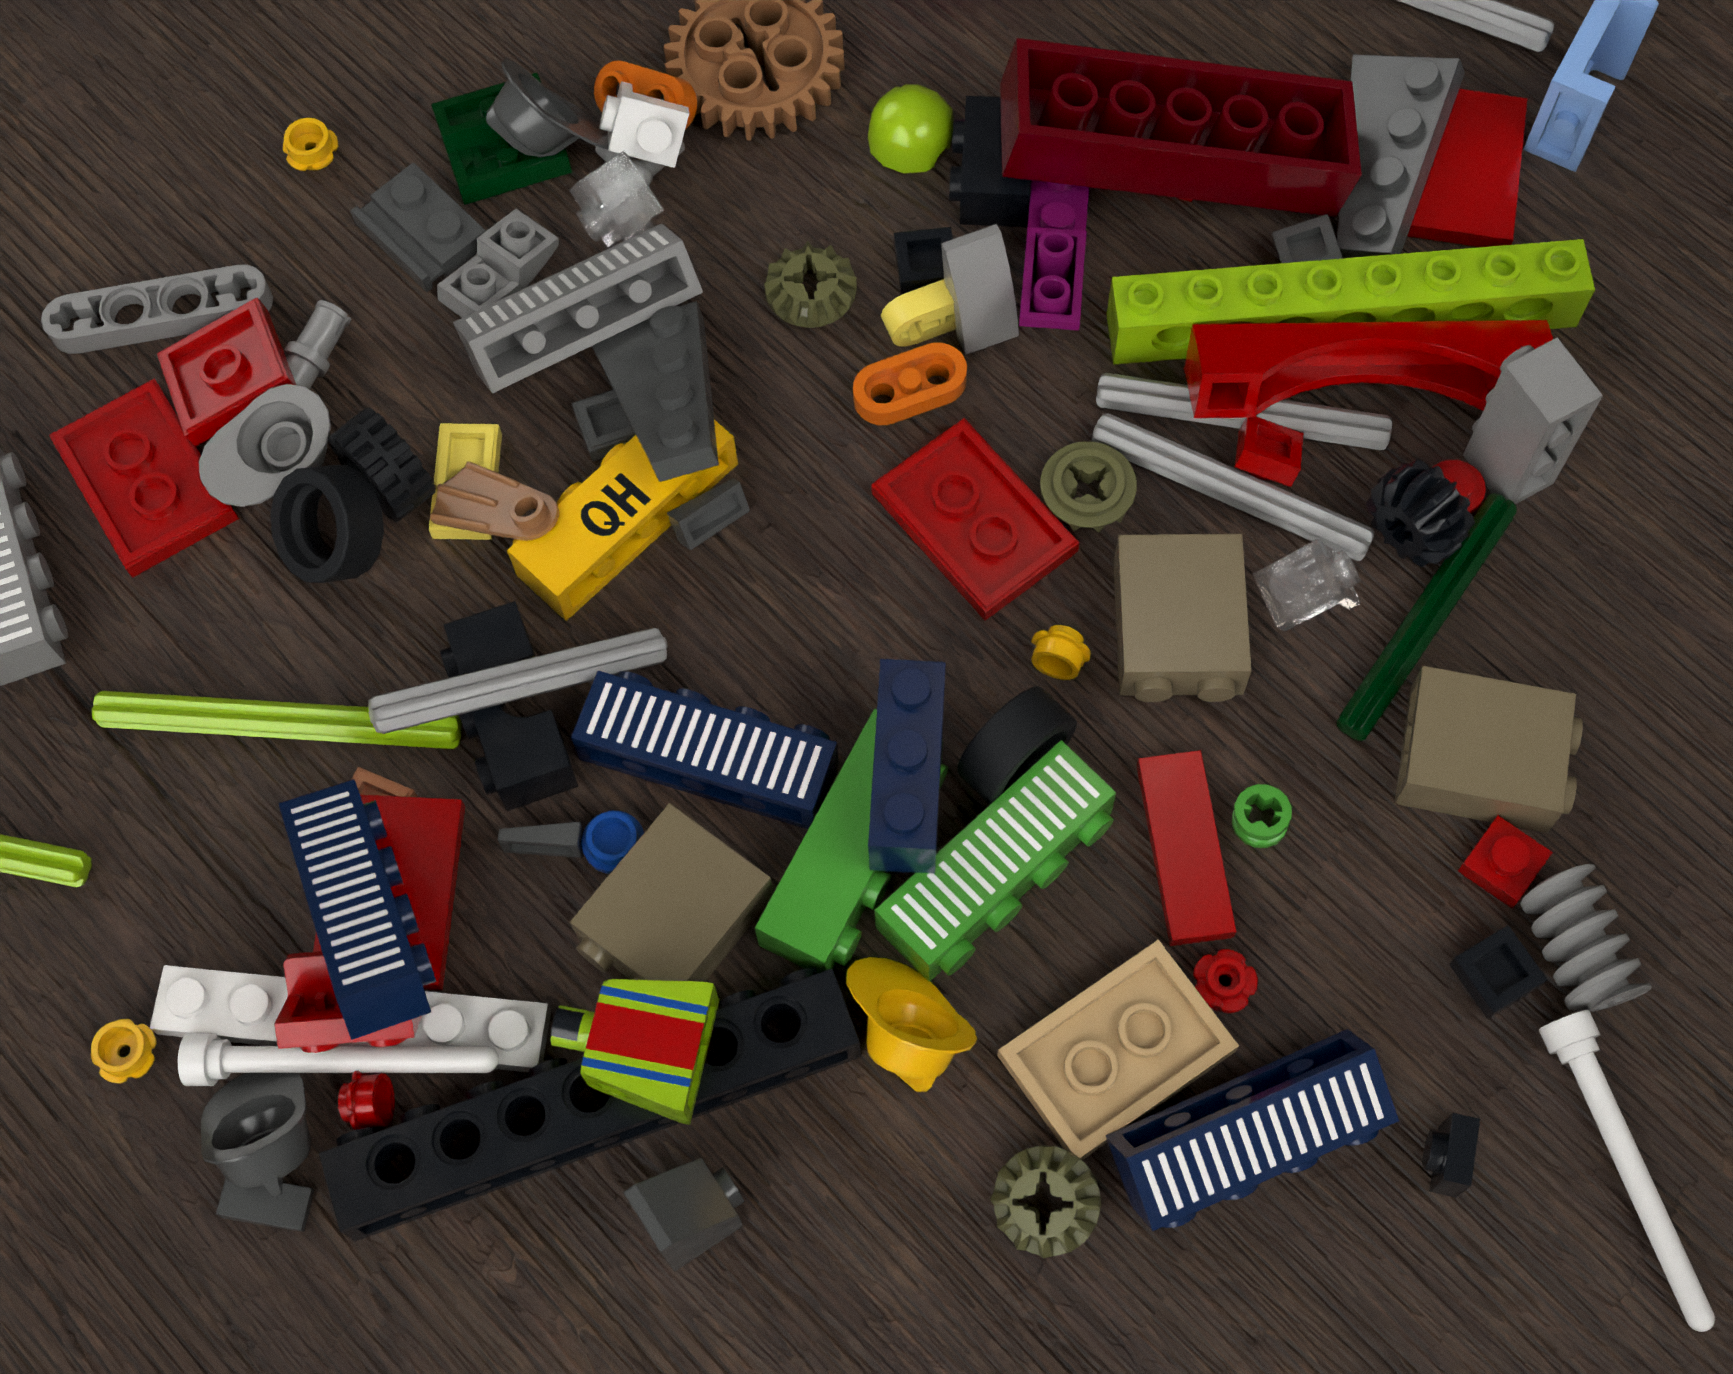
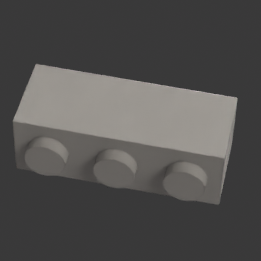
M1558 337L1536 349L1531 345H1526L1513 352L1503 361L1500 366L1502 372L1495 387L1485 398L1487 404L1481 417L1472 426L1474 432L1463 453L1467 462L1481 473L1485 486L1491 494H1501L1505 499L1511 500L1515 504L1554 484L1603 397L1602 393Z

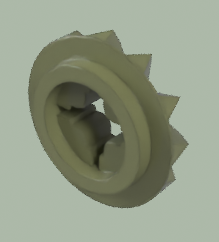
M807 241L802 249L790 251L785 248L781 258L776 263H769L764 287L767 302L779 318L795 326L815 328L835 322L850 309L856 296L857 280L849 258H842L837 255L832 245H829L826 249L814 248ZM809 270H813L817 281H819L816 286L817 291H814V299H809L808 292L805 291L804 284H802L804 274H807Z
M1092 441L1072 443L1059 449L1046 462L1040 480L1041 500L1045 501L1047 507L1056 518L1068 523L1073 532L1083 527L1094 528L1099 533L1108 524L1115 521L1121 523L1126 512L1134 504L1137 490L1136 475L1129 461L1116 449L1106 444ZM1103 477L1098 489L1099 498L1095 499L1092 495L1086 494L1081 498L1073 499L1077 493L1078 483L1076 479H1081L1084 483L1089 484L1094 480L1099 481Z
M1048 1145L1031 1147L1013 1156L998 1172L994 1192L990 1199L994 1205L997 1228L1006 1234L1017 1250L1027 1251L1042 1258L1070 1253L1083 1244L1094 1231L1101 1209L1099 1187L1090 1168L1070 1151ZM1044 1172H1046V1183L1050 1184L1051 1195L1062 1197V1201H1073V1205H1066L1051 1212L1049 1222L1046 1223V1230H1043V1220H1040L1039 1209L1028 1207V1203H1019V1199H1024L1039 1192L1040 1182L1044 1181Z

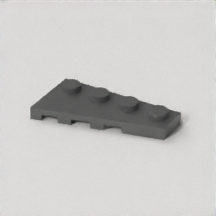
M1353 54L1350 81L1353 82L1362 176L1339 212L1337 243L1343 258L1401 254L1465 74L1459 58Z
M697 301L682 306L664 307L656 311L651 318L592 346L659 482L719 465L705 325Z

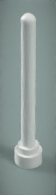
M1583 1010L1541 1027L1539 1032L1549 1054L1557 1053L1561 1064L1569 1063L1688 1325L1698 1332L1710 1330L1715 1323L1714 1312L1594 1054L1600 1050L1595 1038L1601 1034L1590 1011Z
M186 1033L182 1038L178 1052V1073L184 1086H214L219 1079H227L231 1073H353L358 1070L361 1073H489L499 1063L498 1053L489 1046H337L324 1052L308 1053L302 1051L300 1047L278 1049V1046H232L228 1039H220L217 1033Z

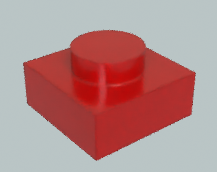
M1256 416L1245 418L1238 432L1235 467L1247 471L1256 478L1272 480L1291 487L1301 470L1304 433Z
M1497 815L1458 872L1510 908H1513L1553 852Z

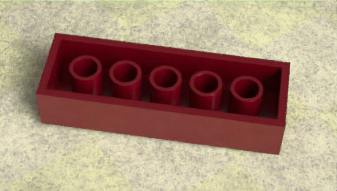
M1016 38L1000 83L1002 177L1308 214H1328V216L1337 217L1362 176L1352 81Z

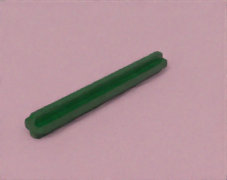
M1492 493L1487 496L1473 517L1475 524L1468 531L1469 536L1461 543L1462 547L1443 561L1339 715L1336 726L1341 732L1357 741H1363L1368 737L1517 513V507L1513 501L1505 499L1498 493Z

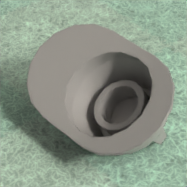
M285 384L270 388L258 396L242 412L219 429L204 446L199 460L200 480L209 495L227 505L245 507L261 504L272 498L282 479L297 468L322 466L331 430L328 408L318 394L305 386Z

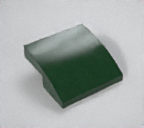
M538 73L531 74L541 83ZM505 82L431 104L464 205L572 173L565 148L552 156L537 157L525 155L512 147L488 125L486 121L487 110L495 101Z

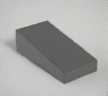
M732 478L667 512L677 540L687 549L692 550L748 513L750 509L740 482Z
M581 822L499 829L498 842L504 853L583 858L581 840L584 829Z
M225 1178L216 1215L229 1220L304 1232L315 1190L283 1183L282 1194L273 1197L264 1186L243 1189L234 1186Z

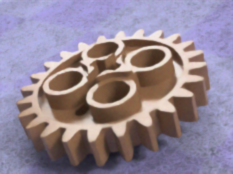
M694 0L696 12L681 8L678 11L680 25H670L668 28L670 43L664 44L666 74L682 78L691 84L697 97L696 115L701 113L703 128L707 130L718 121H721L724 137H729L737 126L744 127L746 140H752L756 128L764 127L770 139L775 138L776 125L783 123L790 131L795 132L797 131L796 116L800 114L806 119L814 121L816 119L815 103L829 107L831 104L830 89H840L841 87L840 71L845 69L843 34L841 30H836L834 13H823V0H811L808 3L806 0ZM735 24H739L745 32L749 48L745 49L743 34ZM760 66H765L766 80L775 91H770L768 89L766 83L763 80V73Z

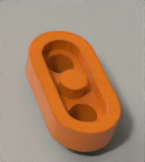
M619 60L606 64L596 77L594 98L601 112L603 111L606 96L617 97V85L619 83L620 86V82L623 81L632 84L634 93L660 100L663 95L664 101L689 107V117L685 130L694 120L697 111L696 93L691 84L682 78Z
M937 342L929 343L867 365L859 371L853 382L854 407L865 421L875 425H890L950 404L957 400L965 390L967 382L966 360L955 347ZM933 376H942L947 381L937 385L930 383L928 379ZM879 395H887L892 398L888 403H876L873 399Z

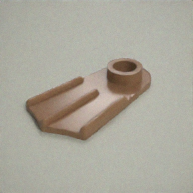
M468 461L466 466L444 484L437 485L436 503L433 512L430 514V519L434 524L528 541L542 537L555 526L559 517V508L550 495ZM536 509L531 515L522 517L527 511Z

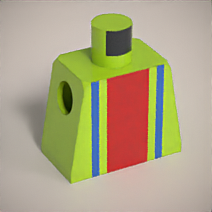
M605 980L601 986L595 1012L563 1005L558 1007L551 1029V1045L584 1052L580 1074L587 1085L593 1089L679 1123L690 1125L719 998L714 984L708 982Z

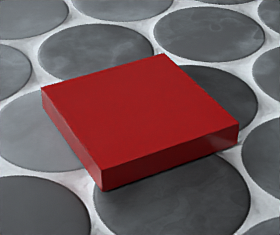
M257 297L157 353L184 436L195 447L212 438L219 429L268 389L285 384L296 385L268 309Z

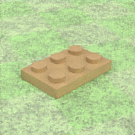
M1157 940L998 1049L997 1056L1062 1147L1083 1160L1108 1142L1106 1135L1139 1121L1235 1053L1239 1045L1162 943Z

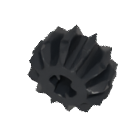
M1416 459L1410 464L1403 462L1396 469L1391 468L1378 479V484L1371 489V498L1365 503L1368 512L1374 517L1371 525L1382 533L1384 544H1391L1401 559L1410 557L1415 564L1421 567L1428 563L1437 564L1444 557L1448 559L1462 547L1461 543L1469 536L1468 531L1475 524L1472 514L1467 510L1471 503L1468 498L1459 494L1456 489L1457 482H1450L1446 479L1439 466L1430 469L1420 459Z

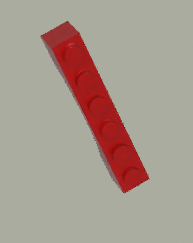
M1547 320L1192 324L1184 371L1194 418L1255 417L1271 405L1300 392L1329 385L1351 383L1397 384L1429 390L1463 401L1483 411L1487 404L1485 398L1495 387L1502 372L1500 366L1503 361L1516 350L1526 345H1531L1536 349L1553 340V336Z

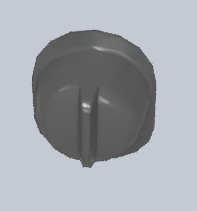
M505 59L501 63L508 79L495 101L487 110L486 121L512 147L525 155L545 157L557 154L581 138L592 145L608 149V131L599 129L600 123L596 119L547 89L534 76L515 62Z
M245 1073L222 1087L205 1106L201 1118V1154L205 1162L217 1165L228 1181L234 1186L243 1189L264 1186L273 1197L279 1196L283 1191V1177L295 1170L308 1157L311 1150V1139L306 1120L305 1087L300 1074Z

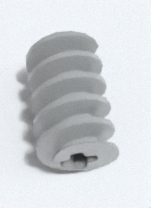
M1594 864L1572 867L1547 878L1525 895L1520 903L1525 914H1542L1531 926L1533 934L1537 938H1554L1544 947L1542 954L1548 962H1565L1556 970L1553 978L1558 986H1577L1564 1000L1566 1007L1573 1011L1589 1010L1590 1012L1607 1009L1632 1000L1652 989L1650 983L1629 984L1627 977L1641 966L1639 958L1617 959L1615 953L1630 941L1628 935H1606L1604 928L1618 917L1617 911L1615 909L1595 911L1593 904L1607 893L1605 886L1584 887L1582 884V880L1596 869Z

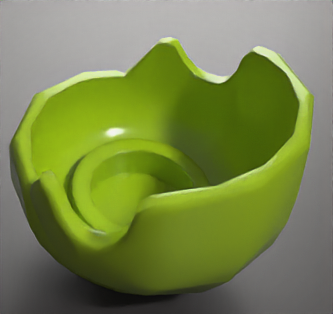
M905 84L902 87H894L877 101L871 113L868 130L870 153L884 167L901 173H918L931 170L939 155L951 146L954 122L952 107L938 92L922 85Z

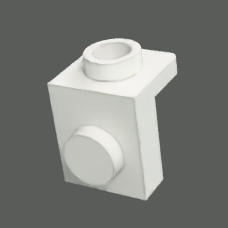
M621 81L617 97L606 96L599 129L608 131V151L675 168L689 117V107L634 93L631 83Z

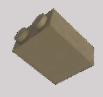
M1242 534L1118 535L1113 564L1119 696H1135L1137 700L1143 702H1161L1170 699L1173 695H1198V698L1203 701L1221 702L1232 699L1235 695H1243L1252 670Z
M1422 666L1410 688L1394 804L1491 823L1499 815L1517 828L1548 833L1562 814L1568 815L1571 812L1575 800L1577 780L1576 777L1568 776L1570 755H1576L1583 731L1582 718L1574 717L1576 694Z
M669 803L572 918L570 924L578 940L581 941L577 945L576 950L588 962L604 973L613 966L630 980L706 982L765 909L774 891L770 876Z

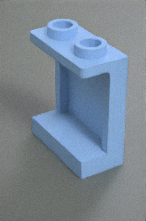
M1594 0L1549 85L1523 150L1576 172L1616 87L1590 76L1589 73L1592 70H1596L1618 80L1625 78L1659 5L1657 0Z

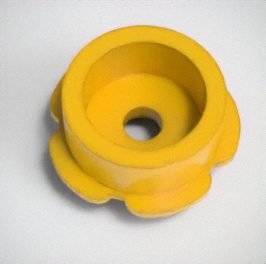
M301 118L287 127L284 133L283 151L285 154H288L286 160L291 167L299 171L321 170L333 161V152L338 149V139L332 130H328L323 122L315 118Z
M1053 625L1048 631L1041 630L1036 632L1031 640L1036 645L1031 657L1032 664L1043 674L1055 679L1071 680L1076 678L1080 668L1084 666L1085 662H1089L1091 658V651L1083 643V636L1068 626Z
M130 1019L112 1021L100 1028L91 1044V1059L93 1064L100 1068V1076L111 1083L121 1084L130 1077L137 1079L145 1075L155 1061V1056L152 1054V1049L157 1044L155 1034L147 1025H135ZM123 1046L130 1047V1053L126 1057H121L119 1054Z

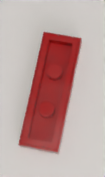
M1201 750L1138 758V777L1170 946L1234 938L1237 931Z

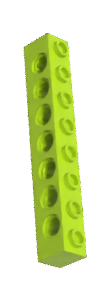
M1584 239L1117 276L1111 279L1106 315L1114 365L1186 359L1192 324L1547 320L1550 329L1577 327L1595 291Z

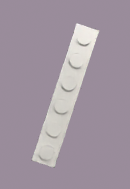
M164 965L149 1029L157 1035L184 1037L186 1033H217L220 1039H228L234 1043L278 1046L274 1023L288 997L285 977ZM425 991L431 1013L422 1016L415 1038H407L402 1043L394 1045L489 1046L495 1049L499 1056V1063L495 1069L528 1072L532 1067L542 1063L544 1060L551 1008L548 1003ZM356 1042V1043H344V1044H339L338 1046H371V1045H369L367 1042Z

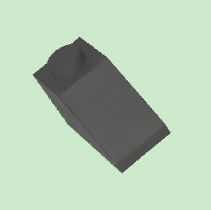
M702 1158L639 1182L623 1192L674 1272L743 1226L735 1208L745 1201L723 1167L712 1174Z

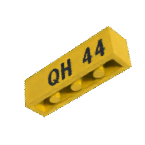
M714 420L719 465L659 482L636 435L626 444L620 443L614 446L605 455L601 466L584 482H576L562 493L557 502L559 508L558 520L547 534L534 540H513L512 546L507 552L517 577L567 621L671 526L667 512L711 490L738 465L734 436Z

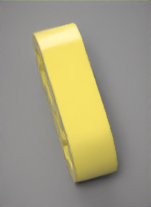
M944 279L896 297L885 306L881 313L882 321L893 344L899 347L915 345L956 330L954 301L945 285Z

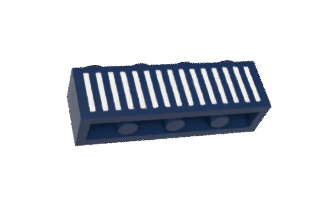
M597 671L571 736L578 757L582 761L804 829H809L830 791L839 766L837 742L830 740L829 735L818 728L804 724L795 725L794 729L770 722V718L758 710L743 706L736 707L734 711L712 705L706 696L688 689H677L676 693L653 687V684L643 676L628 671H620L617 676Z
M353 779L278 803L335 997L351 1040L431 1013L423 986L436 982L424 943L410 947L407 936L419 932V928L407 893L397 897L393 896L391 887L403 884L392 847L389 846L380 850L377 848L375 841L386 838L387 833L376 800L363 804L356 781Z
M1346 1029L1106 1135V1139L1132 1208L1149 1228L1155 1231L1161 1227L1174 1228L1184 1225L1196 1216L1197 1211L1219 1201L1244 1198L1257 1189L1258 1184L1284 1172L1296 1173L1304 1171L1315 1165L1320 1156L1344 1145L1355 1146L1369 1142L1378 1135L1380 1129L1398 1122L1399 1119L1375 1048Z

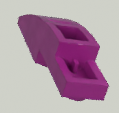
M1032 180L1019 326L1079 331L1089 187Z

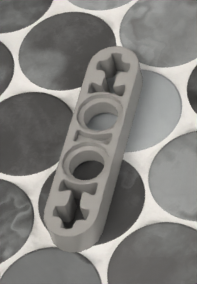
M248 264L232 265L66 294L55 298L47 304L42 312L41 324L47 336L60 351L68 354H79L192 334L256 297L269 312L273 303V295L264 275L256 267ZM250 287L251 290L247 292V299L237 301L236 298L240 297L241 289ZM218 291L219 295H216L219 306L215 305L211 295L212 292ZM196 294L201 297V302L194 311L187 314L172 312L175 301L181 296ZM130 304L144 306L142 315L135 322L130 324L115 322L118 311L124 306ZM98 312H99V314H100L101 320H102L103 323H104V325L101 326V327H98L97 324H96V323H101V321H100V319H99V317H98V315H97ZM79 317L80 319L74 322V330L65 332L64 329L70 326V319Z

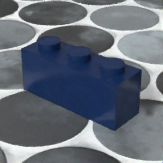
M880 659L868 839L870 870L935 874L946 662Z

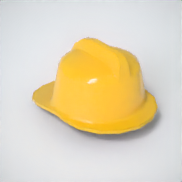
M867 957L856 960L848 968L846 984L853 998L868 1016L866 1042L869 1056L882 1068L895 1073L916 1092H927L932 1087L936 1077L940 1076L948 1068L955 1054L970 1050L977 1042L976 1031L968 1021L956 1012L934 984L911 967L887 958Z

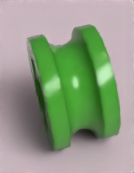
M1265 784L1247 787L1239 794L1232 813V827L1236 836L1245 844L1254 848L1271 847L1284 838L1292 818V806L1287 796L1278 788ZM1256 804L1261 811L1272 808L1275 811L1271 822L1272 826L1267 827L1263 821H1256L1251 824L1248 821L1252 810L1250 805Z

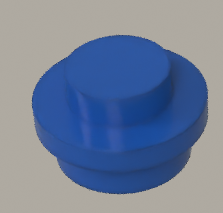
M607 811L594 817L583 831L581 845L584 856L593 868L610 874L644 834V831L638 820L626 812Z

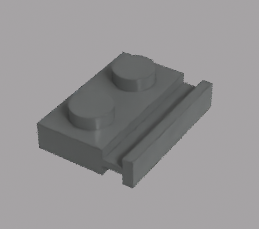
M414 162L370 195L371 201L361 209L355 206L350 210L355 224L426 293L433 288L432 282L442 274L446 277L477 254V238L486 232L481 225Z

